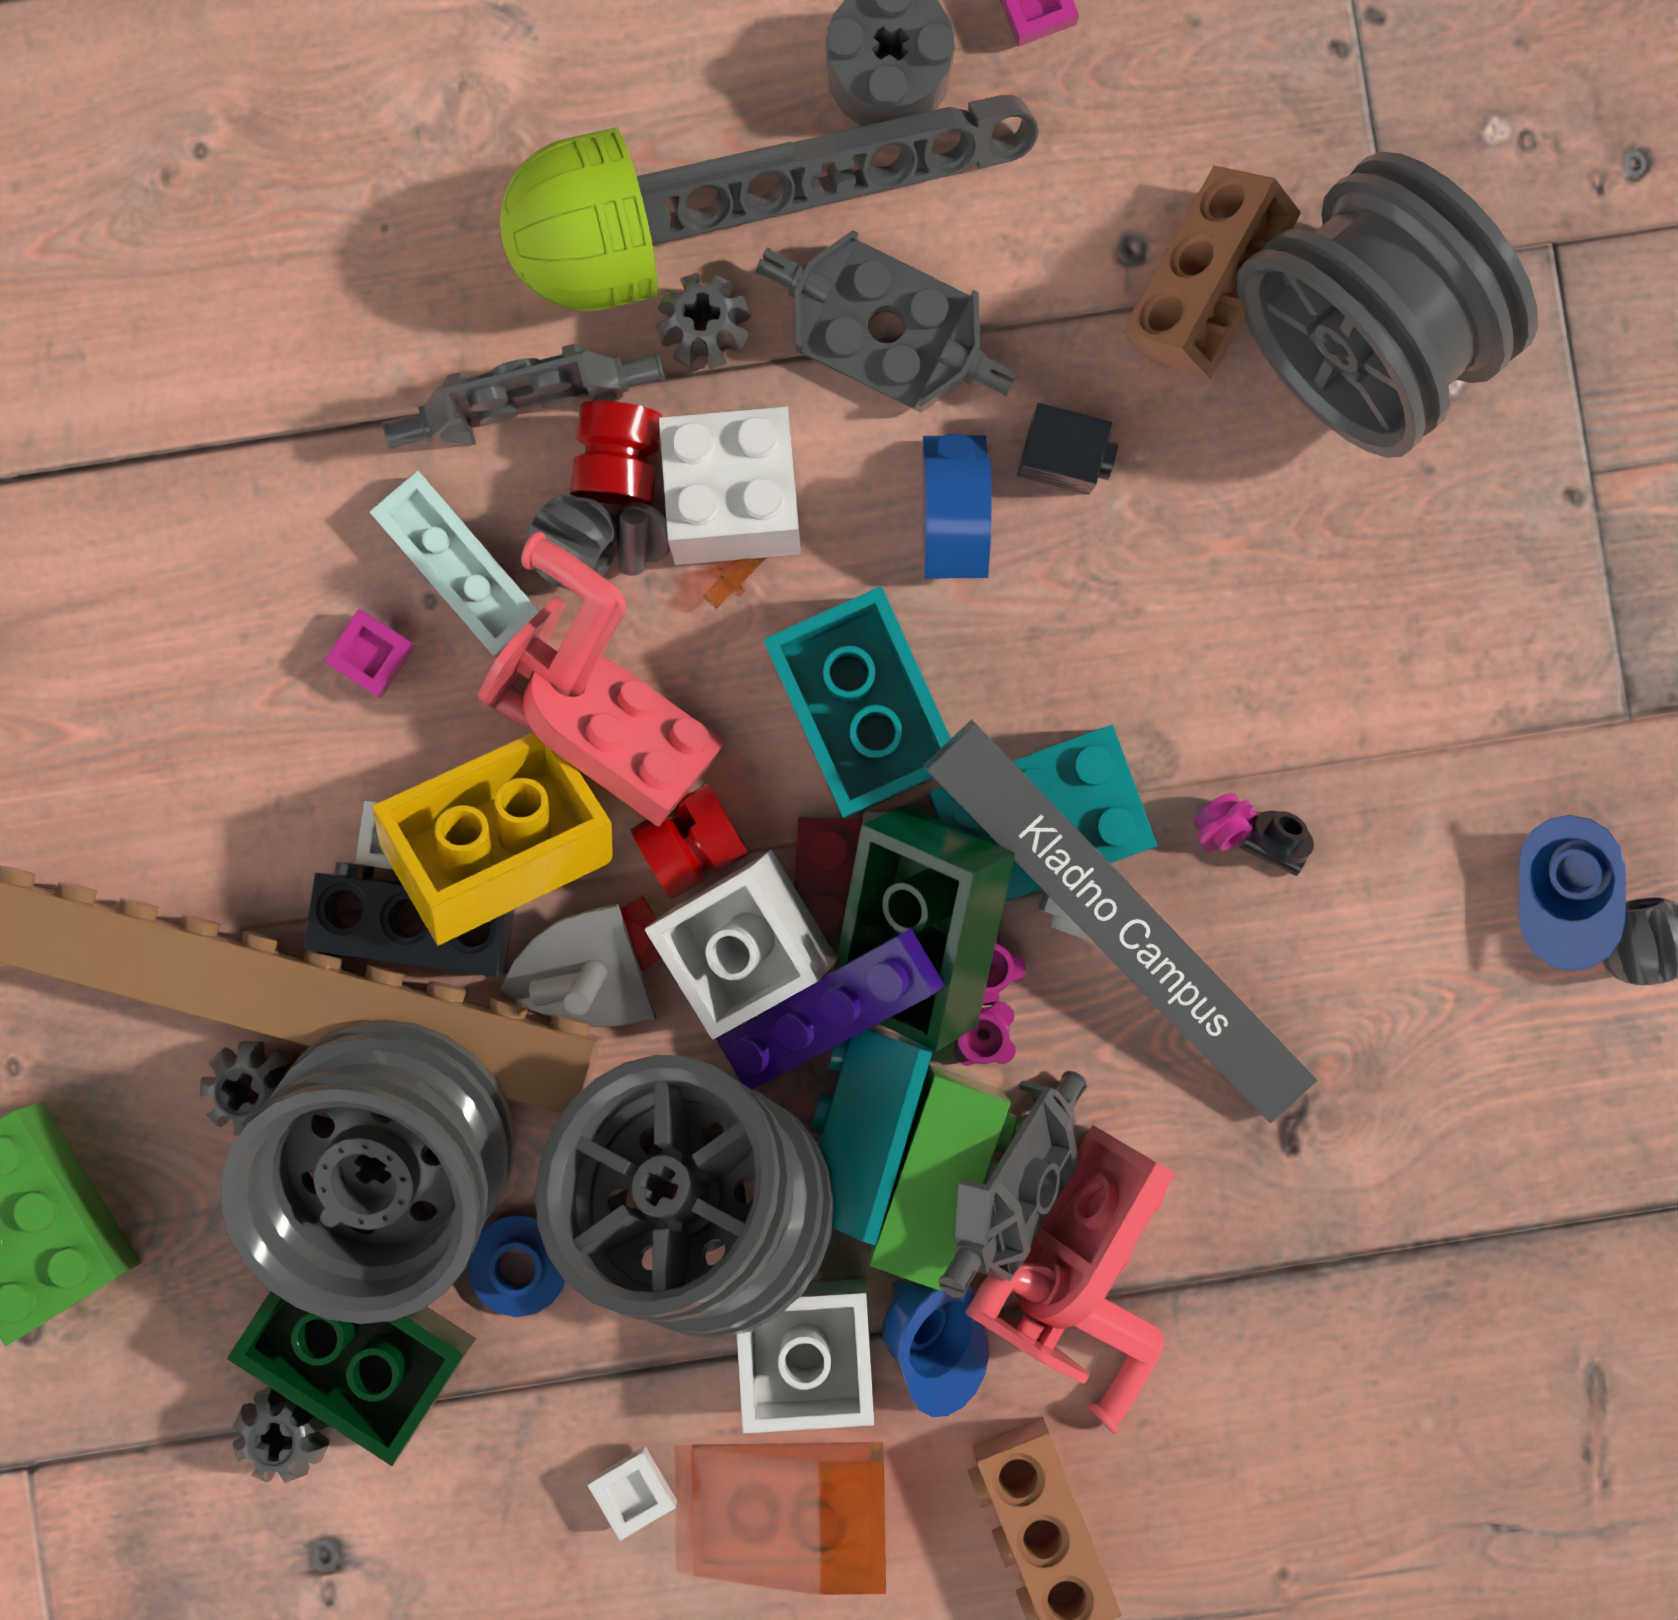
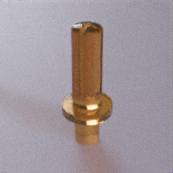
M767 557L734 560L726 570L718 566L713 571L718 581L703 597L716 609L731 593L741 597L746 592L742 584Z

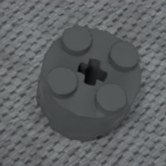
M844 0L833 14L826 38V64L829 89L841 111L861 127L933 111L945 99L952 71L955 45L951 21L939 1ZM883 53H895L901 57V60L897 61L891 55L880 60L878 56Z

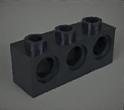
M336 862L335 873H315L303 950L498 977L506 973L515 909L490 921V934L486 941L480 945L468 942L463 934L437 946L426 925L422 932L416 936L407 934L401 928L398 921L399 910L405 902L411 899L399 878L398 882L373 879L375 867ZM348 890L355 893L363 905L362 916L358 923L352 927L343 924L336 914L337 900Z

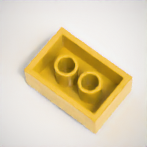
M534 732L371 806L379 845L437 946L613 862L612 822L578 769L548 748Z

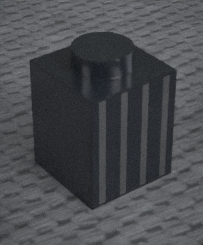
M1037 403L1030 422L1017 476L1090 495L1097 484L1098 478L1109 480L1114 466L1118 443L1108 441L1113 422Z

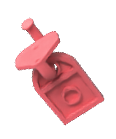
M536 531L528 538L522 552L523 567L528 570L537 568L545 572L581 597L584 602L557 651L548 645L547 641L565 609L566 602L559 597L553 598L504 647L493 663L477 698L523 728L532 729L535 735L553 752L659 827L714 762L726 741L630 672L611 660L602 657L625 615L626 602L622 593L613 583L577 557L553 542L546 540L544 533ZM522 676L530 680L524 695L514 688Z
M1092 1125L1077 1151L1080 1165L1061 1191L1030 1245L1031 1251L1025 1261L1015 1272L1011 1281L988 1276L979 1287L965 1313L1036 1360L1083 1384L1089 1378V1372L1056 1347L1065 1328L1075 1326L1127 1354L1106 1393L1097 1404L1090 1403L1088 1406L1090 1412L1111 1433L1115 1434L1119 1431L1117 1425L1130 1410L1160 1358L1164 1347V1338L1161 1331L1153 1324L1107 1300L1105 1297L1120 1271L1129 1263L1133 1254V1248L1150 1218L1161 1207L1165 1199L1166 1190L1173 1180L1175 1173ZM1011 1291L1016 1293L1019 1306L1027 1314L1023 1316L1020 1323L1000 1313Z

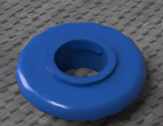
M517 1215L500 1218L481 1231L477 1245L467 1263L470 1285L479 1300L496 1313L512 1317L533 1315L545 1309L555 1301L565 1285V1280L547 1255L537 1226V1219ZM512 1249H520L528 1253L535 1262L536 1272L533 1280L519 1285L506 1280L500 1272L499 1266L500 1259L505 1252Z

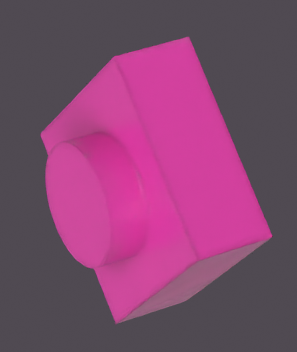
M1000 0L1018 47L1075 26L1079 18L1073 0Z
M358 609L324 662L375 696L382 698L416 645L365 611Z

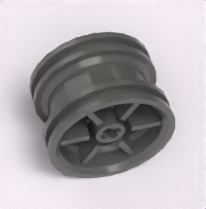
M1379 152L1366 157L1354 168L1349 176L1341 178L1332 186L1323 200L1321 212L1323 225L1316 232L1298 228L1281 231L1267 243L1262 251L1254 253L1247 259L1237 273L1236 290L1238 299H1240L1246 313L1245 321L1260 350L1281 380L1302 404L1326 426L1348 442L1369 453L1389 458L1402 457L1422 440V436H1426L1446 419L1450 407L1449 385L1453 381L1459 380L1468 383L1486 382L1506 367L1509 361L1531 345L1538 329V311L1530 280L1516 252L1498 226L1477 202L1451 179L1426 163L1401 153Z
M385 1019L358 1022L325 1034L302 1052L274 1090L271 1097L262 1104L230 1148L222 1173L221 1208L229 1237L245 1265L269 1290L296 1308L328 1320L357 1324L394 1321L423 1310L444 1295L465 1269L470 1255L477 1245L484 1223L493 1212L505 1188L514 1163L515 1128L509 1103L497 1080L471 1051L449 1036L416 1023ZM323 1111L327 1113L329 1116H331V1118L317 1115L315 1113ZM426 1144L429 1148H428V1150L424 1153L423 1148H424V1145ZM309 1172H313V1173H314V1180H313V1178L311 1177V1175H310ZM422 1201L432 1203L436 1207L437 1213L427 1216Z
M652 1055L622 1063L595 1078L571 1100L552 1128L540 1158L535 1188L537 1226L549 1259L569 1286L591 1303L638 1320L649 1321L688 1336L723 1338L750 1332L777 1318L803 1294L819 1270L832 1236L835 1198L831 1171L818 1141L802 1121L776 1102L759 1092L751 1090L716 1066L687 1056ZM720 1124L725 1132L707 1144L706 1136L710 1127ZM655 1144L663 1149L656 1156L648 1154L651 1147ZM752 1179L755 1183L754 1196L746 1204L743 1182ZM679 1186L675 1197L671 1200L674 1190ZM628 1191L632 1192L635 1202L633 1208L626 1206ZM725 1245L722 1259L714 1265H709L706 1261V1253ZM653 1247L652 1270H646L643 1267L642 1259L645 1252Z

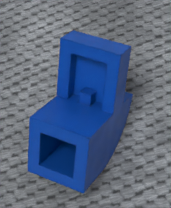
M950 434L947 436H923L925 579L988 578L991 546L992 492L991 461L987 456L986 435Z

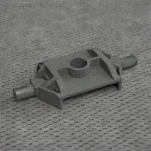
M853 230L811 259L808 264L803 262L798 264L771 251L768 247L762 254L763 259L760 258L756 273L788 287L789 295L795 299L797 352L920 413L963 382L971 384L973 379L1007 396L1018 371H1014L984 356L985 352L979 350V292L973 290L971 295H968L859 241L858 233ZM882 312H890L897 315L904 324L905 331L903 335L892 343H882L875 340L868 330V324L875 315Z
M574 343L562 346L561 355L541 360L538 358L513 360L496 366L489 373L465 378L461 372L448 375L442 386L436 388L425 405L418 407L419 414L389 422L384 421L383 429L391 449L425 439L429 442L435 440L437 443L471 446L476 444L470 421L472 419L479 418L482 424H494L516 417L518 415L516 408L540 402L542 408L545 409L567 406L579 400V392L587 390L590 398L593 397L594 400L617 402L624 396V392L629 391L628 388L665 380V375L659 353L621 362L619 356L614 358L587 351Z
M1074 1071L1064 1072L1055 1089L1022 1080L1019 1084L1020 1090L1026 1091L1033 1097L1034 1106L1029 1114L1022 1115L1018 1120L1013 1140L1000 1161L992 1163L984 1184L962 1178L958 1182L955 1241L957 1246L954 1249L955 1256L938 1280L940 1289L953 1298L964 1297L977 1271L1011 1281L1015 1272L1031 1251L1030 1245L1061 1191L1080 1165L1073 1126L1076 1123L1074 1107L1082 1093L1087 1089V1085H1084L1087 1082L1079 1073Z

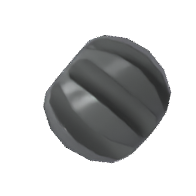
M698 273L682 277L680 281L685 292L677 295L667 290L657 308L662 314L670 317L658 322L656 325L661 344L665 347L680 344L675 351L674 359L691 368L696 358L703 355L708 357L709 369L727 364L721 350L730 347L740 353L750 335L746 329L737 326L741 322L748 321L751 317L746 298L742 295L728 298L732 291L733 283L716 274L711 284L706 286L699 284ZM701 312H712L713 320L708 321L706 330H695L694 322L699 321Z
M578 493L561 494L555 496L539 510L529 528L526 539L527 542L528 538L536 531L545 534L546 540L562 547L603 576L610 567L618 550L620 529L613 515L594 498ZM534 568L550 584L569 590L550 575Z
M1661 897L1640 898L1626 902V921L1622 940L1611 956L1603 961L1605 968L1616 979L1632 985H1655L1678 978L1677 902Z
M241 1041L238 1045L237 1055L232 1049L224 1047L209 1061V1065L216 1073V1077H202L200 1080V1097L204 1095L211 1096L215 1101V1108L206 1115L219 1128L223 1127L231 1119L234 1125V1135L237 1136L241 1134L262 1104L271 1097L284 1078L283 1069L292 1063L279 1049L273 1052L267 1059L264 1052L265 1043L262 1041ZM249 1076L253 1077L251 1089L259 1093V1097L250 1101L246 1099L249 1088L241 1084V1079Z
M270 1387L257 1391L254 1397L255 1404H243L234 1422L233 1428L244 1435L236 1439L232 1445L238 1462L245 1458L253 1461L255 1471L251 1476L264 1482H270L276 1472L279 1473L284 1483L308 1475V1463H320L329 1446L330 1439L319 1432L329 1427V1425ZM276 1423L280 1424V1430H273V1426ZM284 1436H292V1440L289 1443L284 1442Z

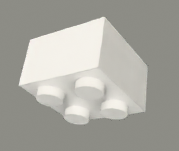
M788 407L659 418L667 533L675 565L801 554Z
M772 850L672 907L644 929L712 1040L818 982L835 964L837 959L836 954Z
M865 1279L810 1282L803 1294L777 1318L750 1332L737 1334L743 1434L874 1425Z

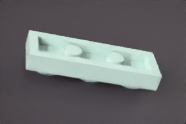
M416 471L370 511L372 516L494 657L497 658L508 642L539 612V609L419 471Z

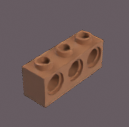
M1213 165L1203 186L1195 195L1191 208L1172 243L1164 252L1161 263L1141 300L1134 307L1131 318L1123 331L1152 363L1211 380L1246 315L1236 290L1239 269L1254 253L1262 251L1276 234L1293 228L1301 214V211L1278 181L1268 176Z
M1042 1417L973 1445L978 1466L967 1471L981 1507L993 1503L1002 1526L991 1531L1005 1567L1017 1564L1026 1586L1015 1591L1025 1619L1114 1620L1121 1617L1122 1614L1044 1418ZM1022 1459L1033 1465L1030 1477L1022 1483L1009 1484L999 1477L1002 1467L1011 1460ZM1038 1520H1047L1057 1526L1054 1536L1049 1541L1036 1544L1029 1542L1023 1537L1025 1530L1030 1524ZM1062 1581H1072L1081 1586L1078 1595L1067 1603H1057L1048 1598L1052 1587Z

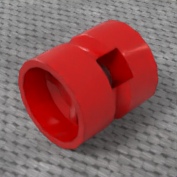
M594 400L581 403L576 439L585 445V453L574 457L570 494L578 493L594 498L599 503L625 506L632 502L652 505L656 468L647 461V457L659 451V418L663 417L662 414L651 408L624 402Z
M708 783L683 797L677 805L676 813L671 816L668 815L659 827L646 819L630 829L643 857L671 899L678 897L703 882V874L706 868L710 867L720 872L750 854L734 824Z

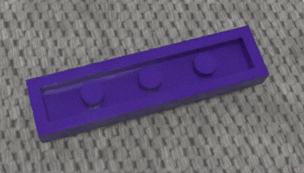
M909 928L828 973L818 982L715 1039L741 1083L754 1090L932 996L945 985L914 932Z

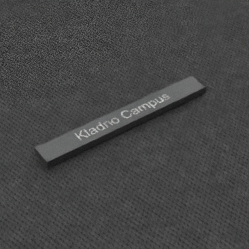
M972 719L924 764L925 769L1001 847L1015 852L1014 861L1269 1123H1272L1318 1081Z

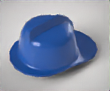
M1575 815L1549 818L1531 831L1521 847L1519 859V921L1522 936L1533 954L1551 967L1568 971L1593 968L1609 958L1622 940L1626 921V866L1622 849L1607 828L1590 818Z
M897 1280L892 1284L894 1300L886 1311L882 1323V1339L887 1350L900 1365L909 1395L917 1409L931 1417L949 1416L963 1408L976 1394L986 1374L989 1349L984 1326L965 1313L975 1294L972 1288L968 1286L964 1297L953 1298L942 1291L916 1282L911 1284L904 1280Z

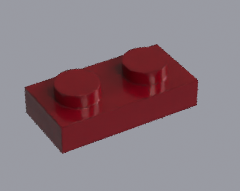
M798 817L795 889L829 945L839 946L862 820Z

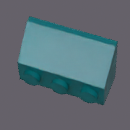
M874 1026L833 1048L828 1069L838 1071L839 1075L832 1096L820 1093L810 1130L821 1133L819 1145L831 1171L835 1198L833 1228L862 1242L876 1246L932 1051L901 1034Z

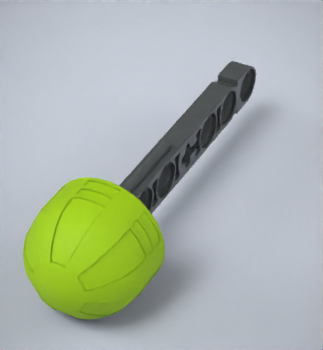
M999 95L968 102V111L946 107L636 176L621 132L617 127L552 142L534 152L519 166L506 188L500 213L502 242L510 264L517 275L533 292L543 299L560 307L579 311H597L657 297L658 279L653 245L960 174L975 163L979 169L1012 162L1022 158L1033 148L1038 138V124L1021 98L1014 95ZM1009 117L1021 118L1020 127L1011 137L1004 140L992 138L993 130L1002 120ZM948 131L961 132L960 141L951 151L939 154L931 152L933 143L941 134ZM894 144L901 146L900 154L892 164L885 167L871 165L873 155L881 147ZM854 155L856 162L859 166V169L856 171H852L851 169L855 168V164L852 160V156ZM833 162L832 165L828 166V175L817 178L822 173V165ZM763 173L779 175L777 185L770 192L763 195L748 193V186L756 176ZM701 187H711L717 190V196L709 206L702 209H691L685 206L688 196L694 190ZM666 198H671L676 210L675 212H669L665 202Z

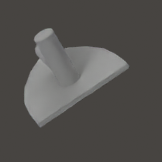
M618 904L586 910L560 919L537 934L515 958L500 991L519 1003L528 1006L529 1009L549 1017H552V1014L574 1017L589 1022L591 1027L630 1025L655 1020L657 1017Z

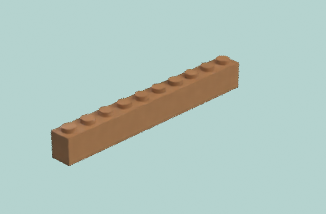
M0 865V963L307 1046H311L325 1034L352 1023L383 1019L416 1023L449 1036L471 1051L495 1077L506 1099L561 1114L565 1111L571 1100L590 1083L602 1037L587 1033L590 1023L584 1020L561 1014H552L550 1023L526 1017L528 1006L496 997L490 998L488 1006L464 1000L466 990L461 987L429 981L427 990L403 984L405 973L398 970L367 964L365 973L341 967L343 956L305 950L303 957L279 951L282 940L275 937L244 931L242 939L238 940L218 934L220 923L191 915H182L180 923L156 918L159 907L120 898L118 907L95 901L97 890L67 882H58L57 889L52 890L33 885L36 874Z

